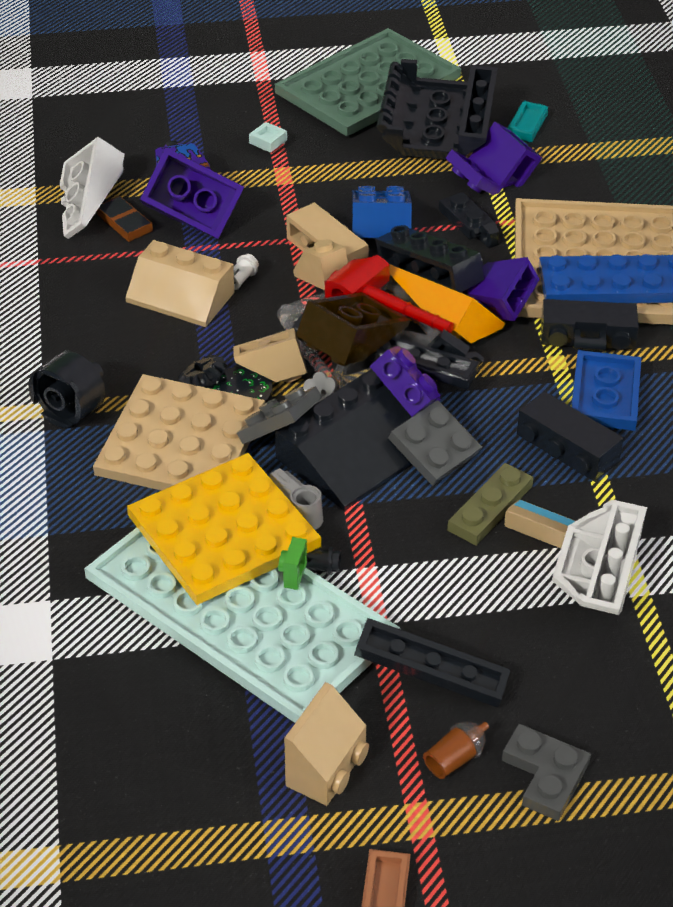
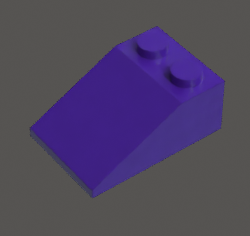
M165 148L140 201L143 205L171 219L219 239L244 186Z

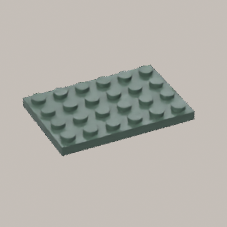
M387 28L275 83V93L345 136H349L378 121L388 72L392 62L401 64V59L417 60V77L453 81L460 78L461 68Z

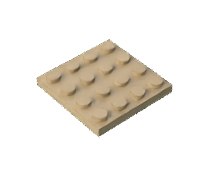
M142 374L93 465L94 475L162 491L244 455L250 443L242 444L237 432L246 425L245 419L248 416L260 411L259 407L265 403V400Z

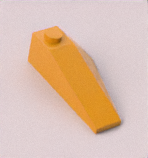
M390 265V275L421 309L434 315H439L441 318L454 323L451 334L458 339L472 344L503 329L505 323L474 298Z

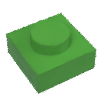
M292 537L288 551L282 550L278 571L283 572L284 588L294 590L299 588L307 565V539Z

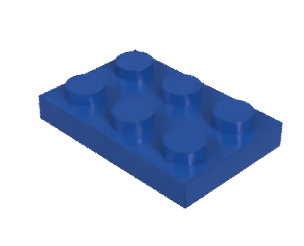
M578 350L571 407L607 428L635 431L638 415L641 357Z

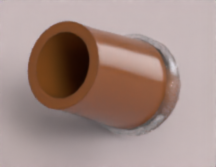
M466 721L453 725L443 738L423 754V759L428 769L437 778L444 779L469 760L480 756L486 742L484 731L489 728L488 723L484 721L482 724L477 725L476 723Z

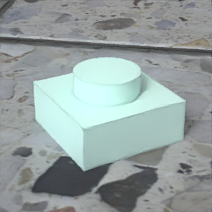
M267 122L249 134L250 144L268 152L274 151L287 141L286 130Z

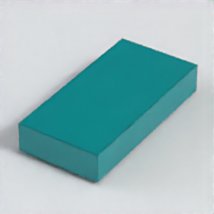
M523 101L508 129L523 141L533 142L548 115V106Z

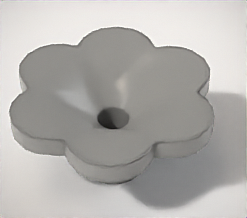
M316 372L313 379H307L304 382L303 389L306 391L316 386L322 396L319 400L321 401L337 390L338 384L334 378L328 377L326 373Z

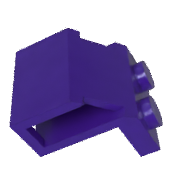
M494 121L488 130L486 143L475 149L469 158L451 149L446 159L453 165L451 170L461 178H467L469 180L467 185L474 191L481 193L484 190L495 195L500 193L502 188L511 185L516 187L523 186L542 157L514 132Z

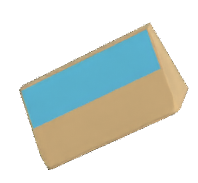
M520 499L505 512V527L558 548L562 547L568 525L575 522V520Z

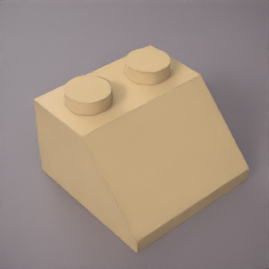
M327 682L323 684L284 738L286 787L326 806L336 793L341 794L348 784L351 770L355 764L360 766L363 763L369 750V744L366 743L367 725L334 686Z

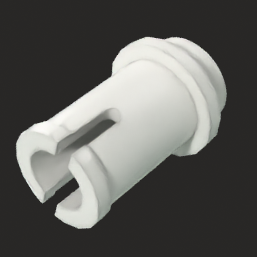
M251 254L241 255L237 258V264L234 266L235 290H238L249 276L255 275L258 271L259 263Z

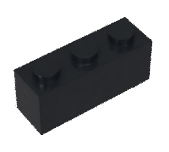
M543 391L519 410L517 435L592 481H598L620 462L624 439L622 436L549 393Z

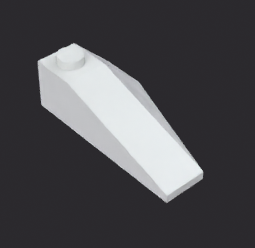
M99 137L67 159L63 165L60 189L65 191V195L61 198V204L66 207L62 215L63 235L67 239L87 226L124 170L123 160L125 154Z

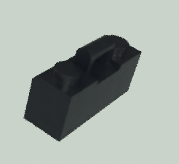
M543 299L541 345H553L555 347L573 346V349L605 351L606 348L635 350L639 328L637 304Z

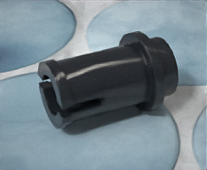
M329 547V550L315 549L307 553V558L311 559V561H307V569L327 571L328 575L340 571L341 551L334 550V547Z

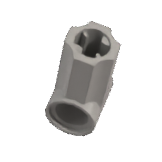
M279 468L270 473L269 477L309 524L315 530L318 529L323 523L321 491L315 486L302 484L289 471H283Z

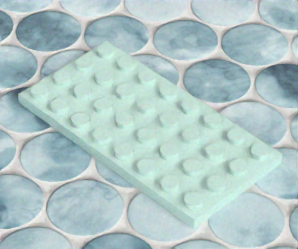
M135 528L84 568L86 579L294 723H296L325 682L333 685L340 693L372 663L371 661L354 656L367 618L400 629L399 626L305 568L298 590L284 588L283 572H279L277 567L196 605L138 528Z

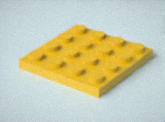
M249 453L127 505L129 518L196 605L277 568L282 550L288 551L292 537L307 539V553L321 547V536Z

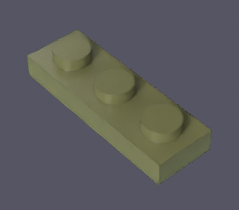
M504 463L448 520L447 531L477 546L505 516L507 509L532 488L534 477Z

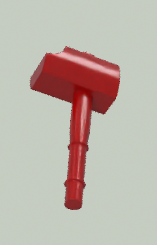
M379 255L351 260L340 270L334 271L324 281L325 298L363 292L392 310L403 314L404 317L408 316L430 326L432 329L439 331L445 329L451 333L454 328V323L441 318L439 315H434L412 305L411 302H406L381 290L380 288L390 281V264Z

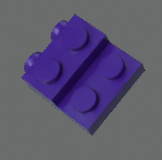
M400 346L390 348L370 365L371 369L411 417L435 401L441 400L439 398L441 395L437 391V385L429 375L421 373L417 368L415 358L405 348L401 349Z

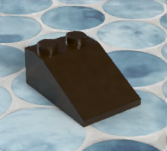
M360 292L307 301L296 336L306 341V345L309 348L322 351L331 356L330 359L334 363L348 366L351 363L361 362L409 326L410 319Z

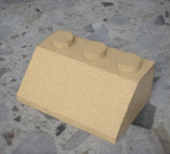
M153 240L138 256L126 294V302L207 327L235 293L233 264Z

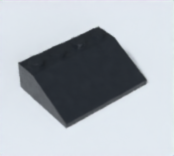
M370 369L313 405L294 423L275 430L276 459L308 484L317 487L325 497L345 511L412 466L410 461L388 439L391 431L412 417L376 373Z

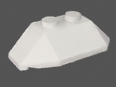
M610 500L603 504V508L590 512L568 525L552 581L581 606L619 615L622 612L633 571L647 507Z

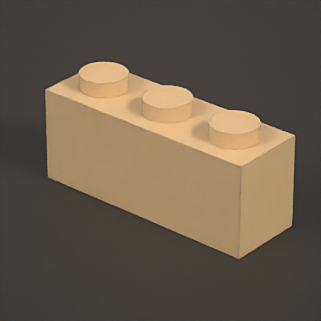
M315 202L286 215L287 239L301 251L313 247L320 240L328 239L345 247L348 262L354 259L368 258L369 245Z

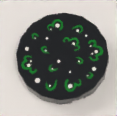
M245 367L226 369L221 378L209 386L210 389L265 400V403L273 399L271 380Z

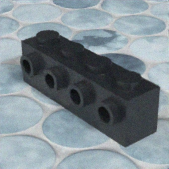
M406 225L395 226L391 229V232L375 239L378 255L390 265L461 293L484 281L483 261L480 252L469 249L464 245H457L448 242L446 239L428 235L426 232L413 230Z

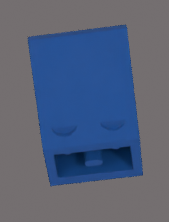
M358 186V190H352V232L359 238H378L391 232L393 227L399 225H406L408 228H411L412 202L409 191H404L402 186H387L386 191H375V186Z

